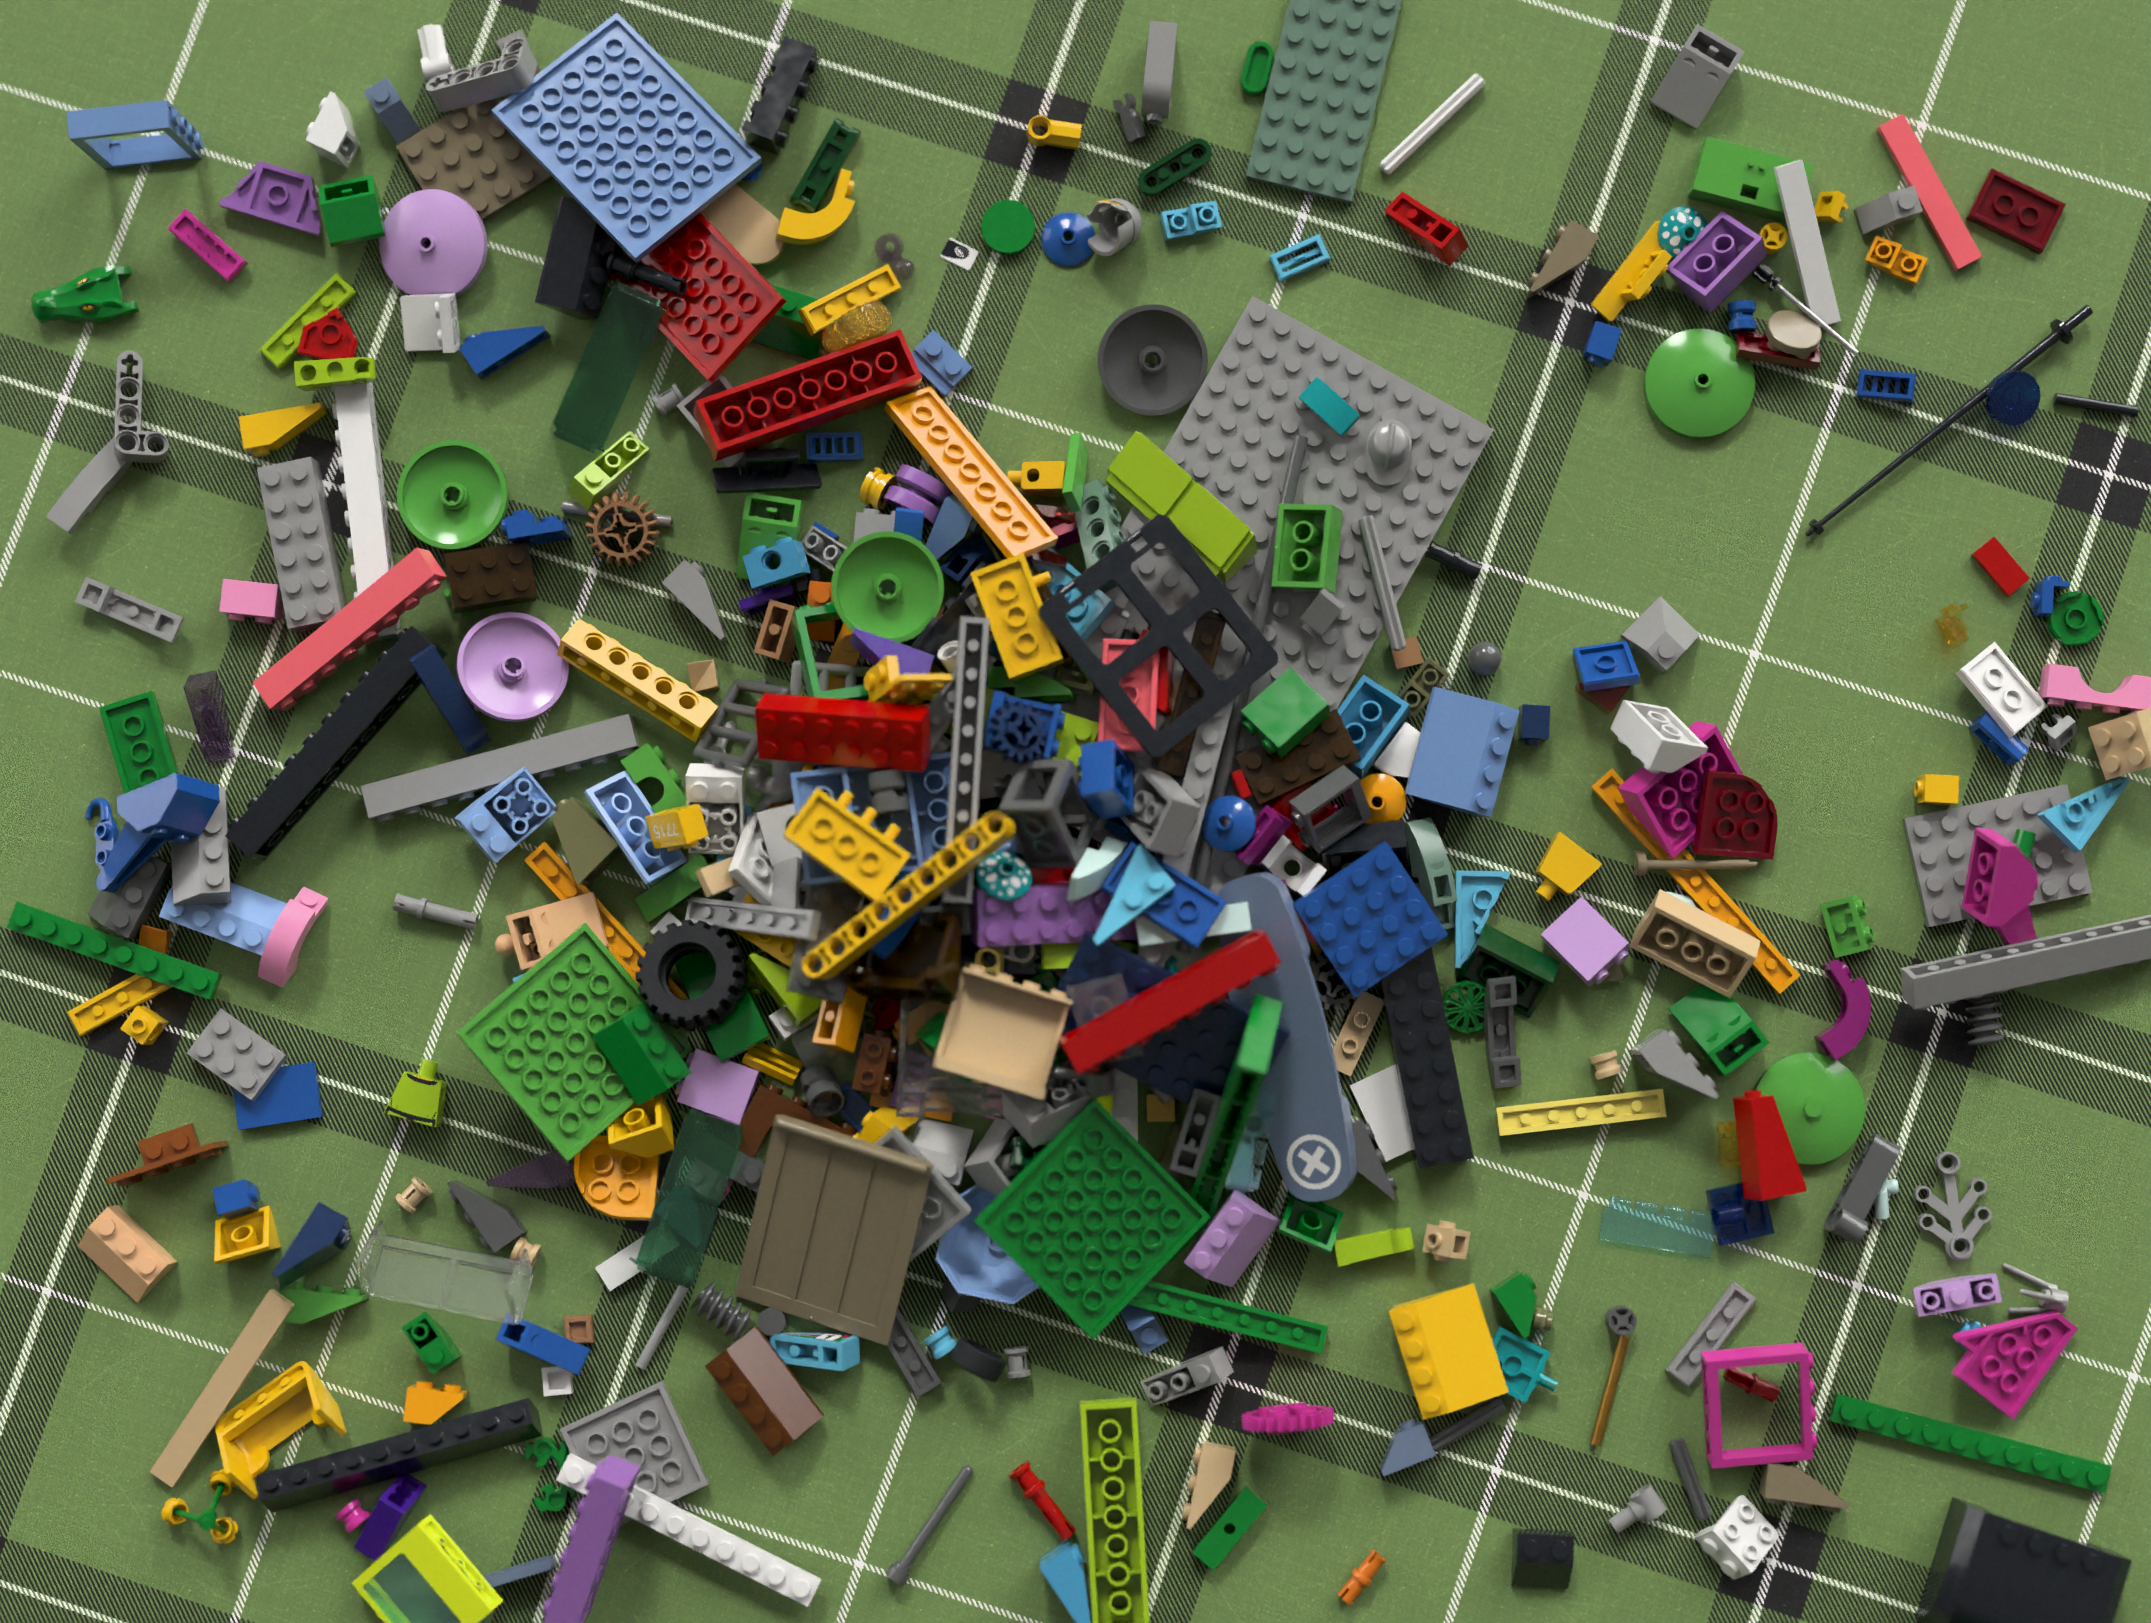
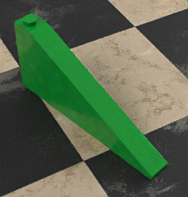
M1256 993L1221 1096L1197 1178L1195 1177L1190 1196L1210 1216L1207 1220L1210 1222L1266 1075L1282 1008V1001Z

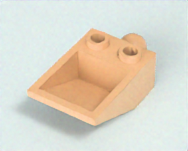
M594 891L506 916L511 935L502 934L495 941L496 951L503 956H509L516 951L521 970L537 964L583 923L589 926L605 946L609 945Z

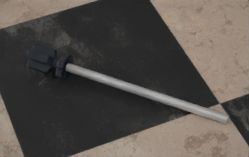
M1764 263L1757 267L1753 272V276L1762 284L1768 282L1770 284L1768 289L1771 292L1775 288L1779 290L1855 356L1858 354V350L1781 286L1782 278L1777 277L1774 279V272Z

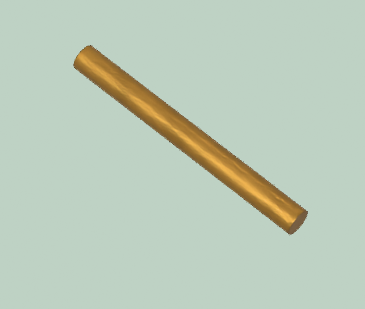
M1619 1334L1590 1440L1592 1445L1601 1447L1630 1337Z

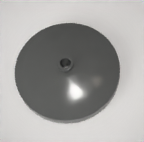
M1146 304L1131 308L1112 321L1101 339L1097 363L1099 375L1105 389L1118 404L1138 414L1155 416L1176 411L1197 394L1206 376L1208 354L1204 338L1190 318L1172 307ZM1150 354H1155L1157 357L1154 364H1149L1146 360Z

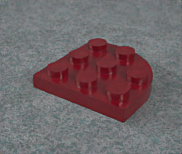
M1704 770L1693 853L1773 860L1778 823L1772 799H1769L1762 786L1750 777L1734 772Z

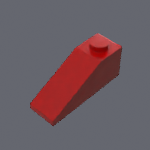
M1403 191L1384 210L1389 218L1428 252L1449 266L1468 248L1460 228Z

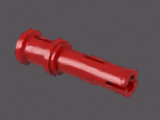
M1027 1460L1009 1474V1478L1017 1482L1024 1492L1023 1496L1025 1499H1031L1063 1542L1070 1538L1076 1532V1529L1044 1489L1046 1487L1045 1482L1038 1479L1030 1468L1031 1463Z

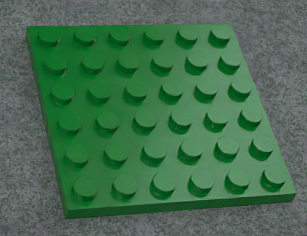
M1092 1098L973 1221L1094 1340L1201 1228L1210 1216L1095 1098Z

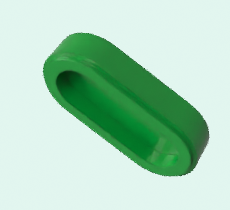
M1255 42L1247 51L1240 78V88L1248 96H1259L1267 87L1274 60V50L1266 42Z

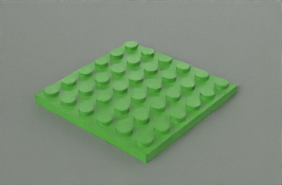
M583 923L455 1034L565 1162H568L635 1102L592 1038V1035L637 1004L645 1003V1000L640 997L638 992L639 985L589 926ZM651 1012L681 1058L684 1059L693 1049L675 1028L663 1022Z

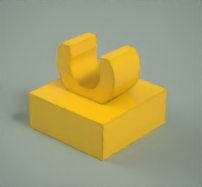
M1840 191L1820 192L1814 207L1817 221L1843 222L1839 214L1841 210L1848 209L1847 203L1844 202L1846 195Z

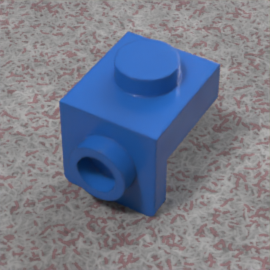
M2045 576L2044 580L2035 583V590L2030 598V607L2034 609L2033 616L2046 617L2052 614L2054 590L2063 591L2069 588L2070 581H2061L2062 577Z

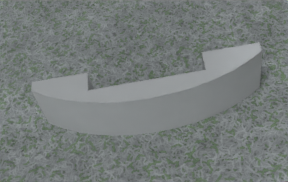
M85 577L75 600L76 603L174 643L185 619L88 577Z

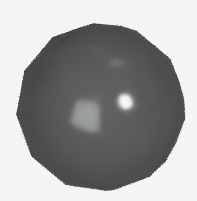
M1486 641L1472 646L1467 655L1469 667L1480 676L1494 674L1502 658V653L1498 646Z

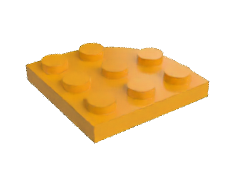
M597 1135L574 1158L575 1179L585 1200L598 1212L614 1219L655 1221L660 1154L646 1158L612 1149L609 1146L608 1136Z

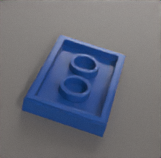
M316 1062L280 1067L255 1102L233 1087L238 1130L323 1117Z

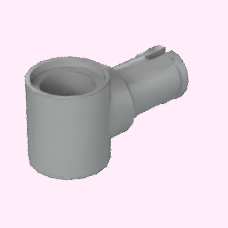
M1647 1484L1630 1496L1631 1501L1628 1502V1507L1608 1520L1619 1534L1638 1520L1640 1522L1643 1520L1650 1522L1658 1518L1666 1511L1667 1507L1652 1485Z

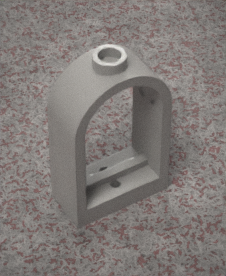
M1150 21L1141 116H1145L1146 122L1151 124H1161L1163 118L1168 119L1178 23Z

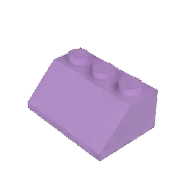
M1234 1188L1191 1247L1184 1263L1208 1280L1233 1287L1281 1220Z

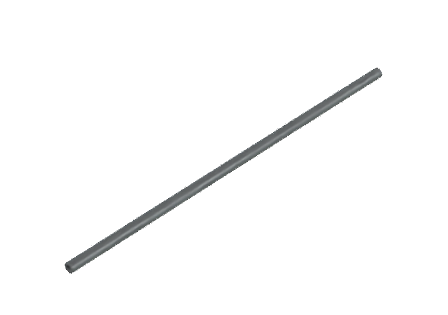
M1295 435L1279 504L1294 503L1308 443L1307 437ZM1278 511L1252 622L1262 634L1264 633L1274 587L1271 585ZM1247 648L1245 649L1242 666L1252 658ZM1251 685L1234 698L1210 804L1214 800L1226 796L1242 728L1241 710L1247 706ZM1202 834L1192 880L1205 887L1214 847L1206 841ZM1179 940L1176 950L1190 953L1191 947Z

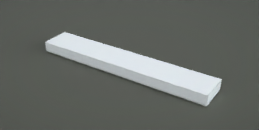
M1803 160L1775 167L1773 169L1806 306L1827 325L1841 321Z

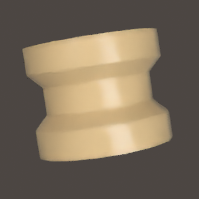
M1616 1050L1589 1058L1591 1064L1596 1068V1080L1623 1071L1622 1066L1617 1063Z
M520 1237L510 1255L509 1262L512 1264L519 1263L523 1265L525 1270L531 1271L538 1259L542 1246L539 1244L532 1245L528 1243L526 1238Z

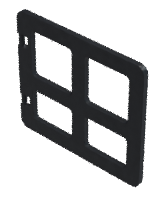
M1165 515L1155 516L1064 588L1042 603L1038 610V616L1043 624L1151 757H1160L1272 669L1278 662V654L1171 519ZM1142 536L1147 545L1136 552L1131 544ZM1159 543L1165 545L1199 588V593L1173 614H1167L1131 569L1133 562ZM1113 581L1149 624L1150 632L1109 664H1103L1070 624L1066 615L1107 582ZM1076 587L1081 596L1072 603H1069L1065 595ZM1211 609H1215L1252 655L1249 662L1226 680H1220L1184 636V630ZM1166 647L1201 689L1203 698L1163 730L1157 731L1122 689L1120 680L1159 649Z

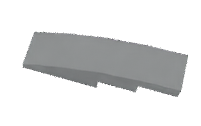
M114 438L80 472L46 515L48 519L70 534L73 533L87 512L92 513L107 491L112 492L133 463L117 458L114 453ZM123 441L119 444L123 450L127 451L135 447L130 441Z

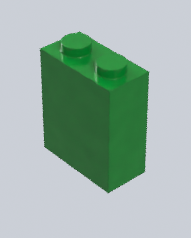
M1290 667L1241 710L1242 726L1250 735L1256 734L1262 740V746L1270 754L1275 752L1282 758L1330 715L1329 704Z

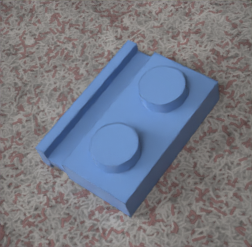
M932 330L912 352L921 375L944 397L973 370V367L935 330Z

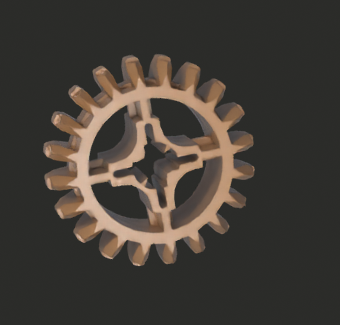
M618 492L612 493V501L607 495L603 496L602 502L604 506L598 502L593 505L598 513L592 511L588 513V516L594 519V522L585 523V527L593 528V532L586 534V538H595L596 542L591 543L590 548L593 549L598 546L601 548L597 552L599 558L607 553V563H611L615 557L617 566L623 565L624 558L628 566L634 564V557L638 562H642L644 560L642 552L648 556L652 554V550L647 545L657 546L658 544L651 536L660 535L659 530L652 528V526L660 524V520L655 519L651 521L650 516L654 515L656 510L652 509L648 512L645 510L649 505L647 500L639 505L640 495L638 494L634 495L631 501L629 492H623L622 500ZM623 507L635 511L642 521L630 520L626 515V511H623ZM614 508L613 524L608 528L602 529L605 515ZM619 522H622L623 526H635L625 532L626 536H624L623 532H611V530L621 526ZM644 529L642 541L632 550L633 533ZM605 537H615L619 545L623 547V551L613 548L606 541Z

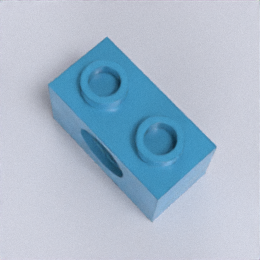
M786 537L775 541L776 546L766 548V545L750 549L751 554L742 556L751 588L763 589L810 574L802 541ZM775 555H778L781 560L780 566L777 569H774L771 564L772 558Z

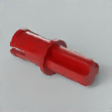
M1726 1368L1724 1371V1380L1745 1389L1747 1394L1753 1393L1772 1403L1779 1395L1780 1386L1759 1378L1756 1373L1751 1375L1738 1368Z

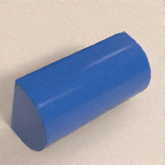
M1987 711L1982 713L1969 726V730L2009 766L2020 761L2029 750L2015 735L2009 738Z

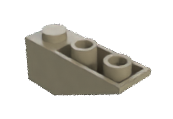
M1570 220L1567 227L1561 225L1553 238L1557 241L1553 251L1549 248L1546 250L1539 262L1544 265L1541 272L1538 274L1534 271L1526 285L1530 288L1527 297H1533L1581 267L1599 235L1573 220Z
M1792 1463L1762 1464L1759 1493L1764 1498H1767V1502L1783 1505L1784 1500L1795 1502V1506L1801 1508H1812V1504L1821 1505L1823 1510L1830 1512H1840V1508L1849 1509L1848 1503Z

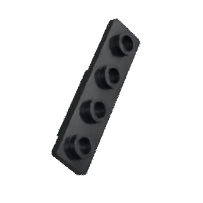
M781 447L777 449L745 450L738 467L713 468L711 471L718 494L820 489L822 481L815 463L797 464L800 458L797 448L786 449Z

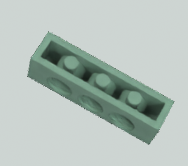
M1098 478L1084 485L1081 510L1074 512L1087 569L1126 539L1119 524L1121 516L1114 503V500H1116L1115 492L1111 486H1106ZM1109 581L1100 590L1106 593L1117 587V584Z

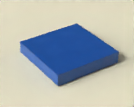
M1628 641L1573 649V659L1585 692L1640 684V675Z

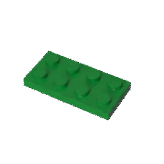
M154 691L99 707L124 794L175 773L179 774Z

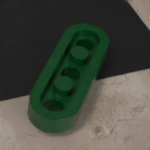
M1201 138L1192 139L1142 170L1138 177L1140 191L1146 196H1157L1206 166L1212 154L1210 144ZM1200 151L1203 156L1197 159L1193 156V153ZM1172 165H1177L1180 170L1177 173H1173L1169 168ZM1153 179L1157 184L1154 187H1149L1146 182Z

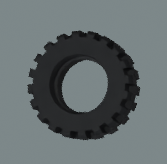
M682 920L681 926L672 923L666 926L668 931L662 933L660 930L653 935L656 940L652 944L647 942L643 947L646 954L644 957L639 956L637 965L640 967V971L636 972V981L640 984L638 992L640 997L645 1000L644 1004L648 1009L671 1027L676 1029L683 1028L685 1031L694 1032L695 1028L704 1031L710 1029V1024L712 1023L719 1026L725 1022L723 1017L727 1013L732 1016L737 1011L734 1005L737 1001L742 1003L745 997L742 989L748 987V978L745 976L748 968L742 958L743 954L739 947L720 928L715 925L710 926L707 922L700 920L697 921V924L691 920ZM704 952L708 954L716 964V976L711 987L703 995L695 999L681 1000L675 997L669 989V975L675 963L690 953Z

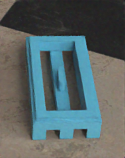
M1320 234L1270 255L1269 260L1274 266L1273 268L1278 275L1279 282H1283L1330 261V256ZM1317 243V248L1279 264V259ZM1317 254H1322L1321 257L1283 273L1282 271Z

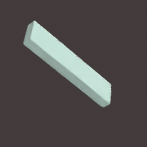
M1248 902L1226 905L1205 937L1251 931ZM1137 917L1135 919L1139 946L1179 941L1178 938L1144 917Z

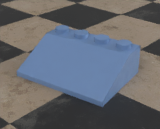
M1433 687L1404 794L1473 816L1491 818L1520 710L1481 698Z

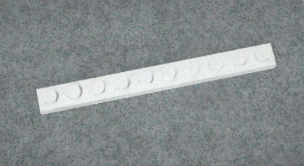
M570 1453L556 1480L586 1495L588 1490H585V1485L590 1474H594L596 1465ZM634 1485L624 1515L807 1607L809 1606L821 1578Z

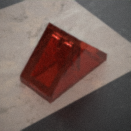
M1581 682L1575 685V691L1600 710L1609 714L1631 685L1585 692Z

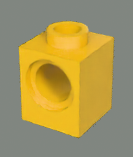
M1935 774L1918 776V780L1914 784V796L1918 797L1917 804L1950 806L1958 804L1959 776Z
M136 1006L120 1029L142 1045H153L169 1022L147 1006Z

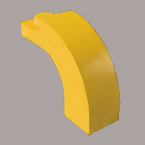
M841 168L832 201L823 210L816 213H802L784 207L775 239L790 244L808 245L821 242L834 235L848 219L855 203L854 200L845 198V196L850 197L855 181L850 180L852 171Z

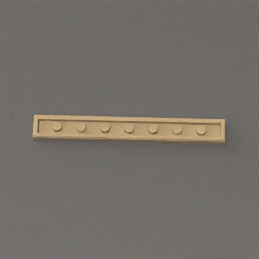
M273 1288L268 1291L150 1470V1473L170 1487L176 1486L295 1306L293 1302Z

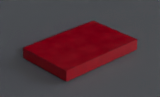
M1991 168L1966 219L2031 251L2041 254L2066 204Z

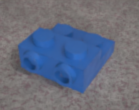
M518 510L512 512L513 516L505 517V520H501L503 535L508 536V539L513 543L527 541L528 546L573 539L571 528L562 519L558 520L557 516L545 517L540 520L533 513H529V510Z

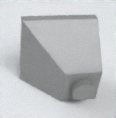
M1659 596L1621 636L1661 674L1688 649L1700 634Z

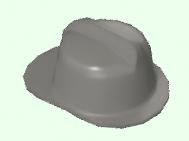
M1383 420L1376 423L1369 432L1365 453V470L1368 477L1377 484L1383 486L1393 485L1401 481L1408 470L1412 440L1408 428L1401 422Z

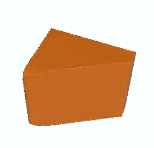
M141 925L139 945L167 955L173 932L149 925Z

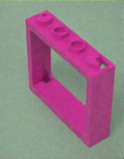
M1802 1342L1701 1352L1706 1458L1712 1469L1814 1459L1813 1449L1817 1448V1438L1815 1432L1812 1431V1422H1816V1412L1814 1406L1811 1405V1396L1815 1395L1813 1379H1810L1809 1369H1813L1814 1363L1812 1353H1808ZM1797 1362L1801 1443L1722 1450L1718 1369Z

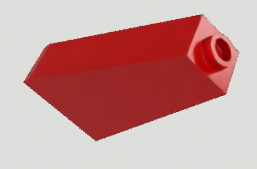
M1761 1090L1744 1091V1096L1733 1098L1744 1199L1763 1201L1805 1192L1806 1184L1774 1096L1761 1094Z

